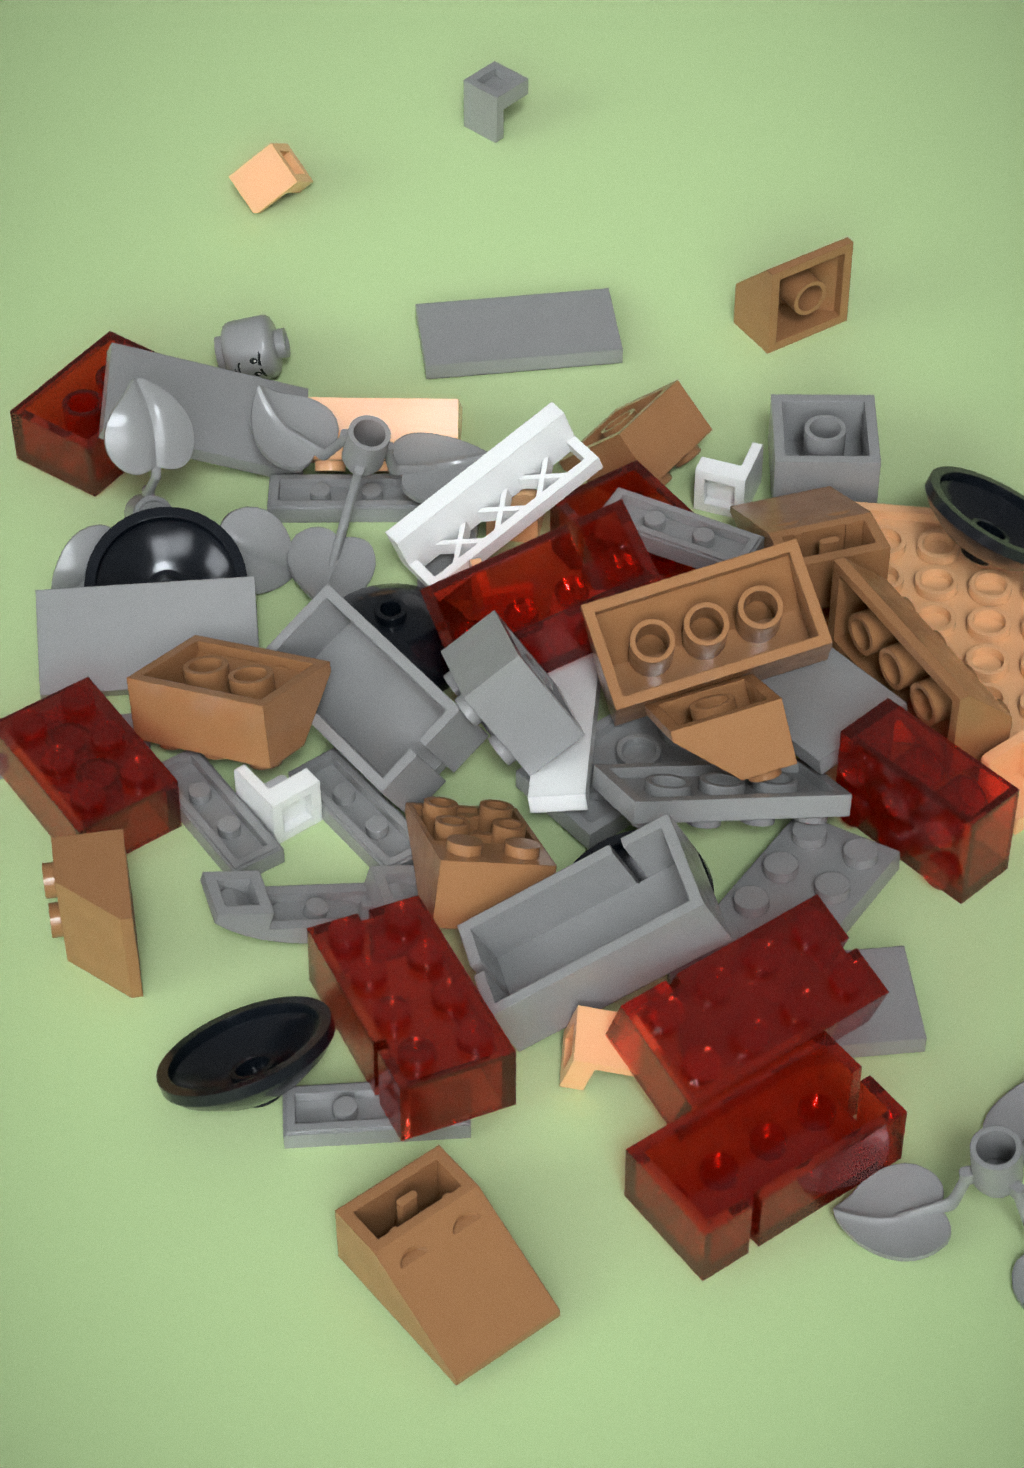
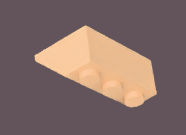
M308 397L320 402L333 412L339 428L338 438L341 430L349 429L354 419L370 415L380 418L388 425L391 432L390 442L393 443L404 435L417 432L439 434L461 440L462 406L459 399ZM343 447L327 460H320L314 456L311 463H315V472H346V466L342 460ZM385 459L382 467L375 473H389Z

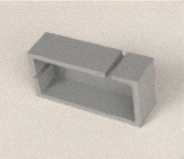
M328 583L266 648L330 661L331 673L312 725L384 796L404 813L406 802L423 803L425 798L432 797L446 782L439 774L446 767L455 772L489 736L479 725L475 727L455 702Z
M669 813L620 838L624 849L648 877L647 879L639 882L637 877L609 844L457 925L470 967L477 973L474 975V979L487 1018L519 1052L566 1028L578 1005L602 1009L733 940L696 848Z

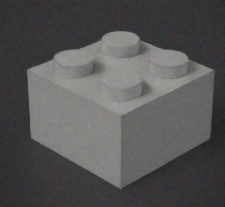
M771 394L768 433L771 498L831 486L855 502L877 503L881 458L874 395Z
M495 610L441 651L450 670L443 677L457 695V698H455L456 704L475 727L480 723L491 735L488 738L490 744L507 765L517 760L529 776L533 775L585 735L560 688Z

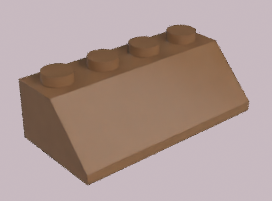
M797 539L581 605V612L594 664L614 726L646 717L644 705L751 673L758 679L764 680L828 659L833 645Z
M845 557L834 560L828 630L833 641L832 647L907 703L908 717L901 721L900 725L949 780L980 768L982 756L1009 739L1012 728V716L1006 704L1002 700L996 699L979 681L973 668L968 664H964L947 646L941 633L937 630H932L916 612L912 602L907 597H902L887 579Z

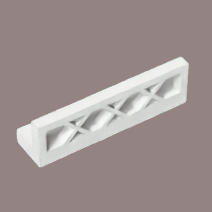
M551 402L385 533L402 563L439 598L470 573V559L481 558L483 563L601 470L603 466L599 457L574 436L564 412ZM569 452H572L581 461L566 473H552L553 465ZM522 489H537L536 497L528 504L511 506L512 497ZM496 521L495 529L486 537L469 539L471 530L479 523ZM440 554H454L453 563L436 576L425 567Z

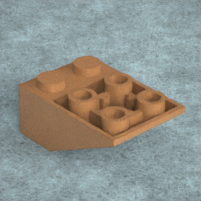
M831 486L730 506V513L737 527L765 537L764 548L797 539L821 609L830 607L833 566L836 559L845 557L888 579L891 547L873 514Z
M433 796L425 798L423 803L406 802L405 804L406 822L420 908L432 928L458 929L457 925L556 873L557 865L518 809L508 802L488 799L480 801L479 806L458 805L456 801L449 798Z
M440 1145L335 1210L338 1257L456 1386L560 1316V1309L480 1187Z

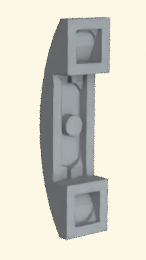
M413 865L370 866L364 883L265 886L259 870L202 872L200 879L215 924L241 935L261 940L284 943L342 942L395 931L427 919L420 908Z

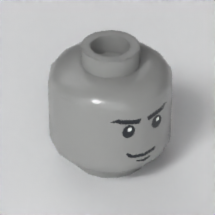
M267 315L229 321L223 325L221 336L214 338V349L219 368L265 379L278 376L282 371L283 358H288L291 355L289 339L285 328L276 329L275 324Z

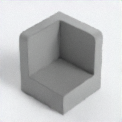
M494 61L463 80L464 126L496 143L504 137V109L528 94V78Z

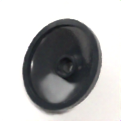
M953 466L935 468L925 483L927 499L945 532L962 547V553L979 565L988 566L991 564L1006 570L1024 571V496L990 477L968 469Z
M155 507L125 517L101 537L89 558L85 572L84 587L247 577V572L238 546L232 537L215 521L189 509Z
M400 583L373 585L343 597L442 691L449 688L443 676L450 670L441 651L471 628L466 615L456 604L442 595L437 598L429 589Z
M304 996L273 998L237 1008L205 1023L180 1040L159 1064L156 1073L157 1083L163 1096L168 1101L196 1111H239L269 1105L296 1086L322 1059L335 1033L336 1025L329 1007L324 1002Z

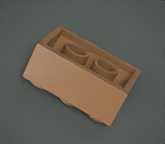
M194 635L127 677L135 739L159 744L161 748L167 750L183 749L202 753L204 757L212 760L229 759L247 763L251 768L257 770L275 768L285 758L304 746L331 673L330 661Z

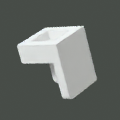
M753 442L742 466L701 457L695 469L693 509L733 518L730 513V506L752 502L761 483L764 445Z
M245 764L234 769L236 794L279 844L323 820L320 781L307 768L289 778L285 775H279L266 783H263Z

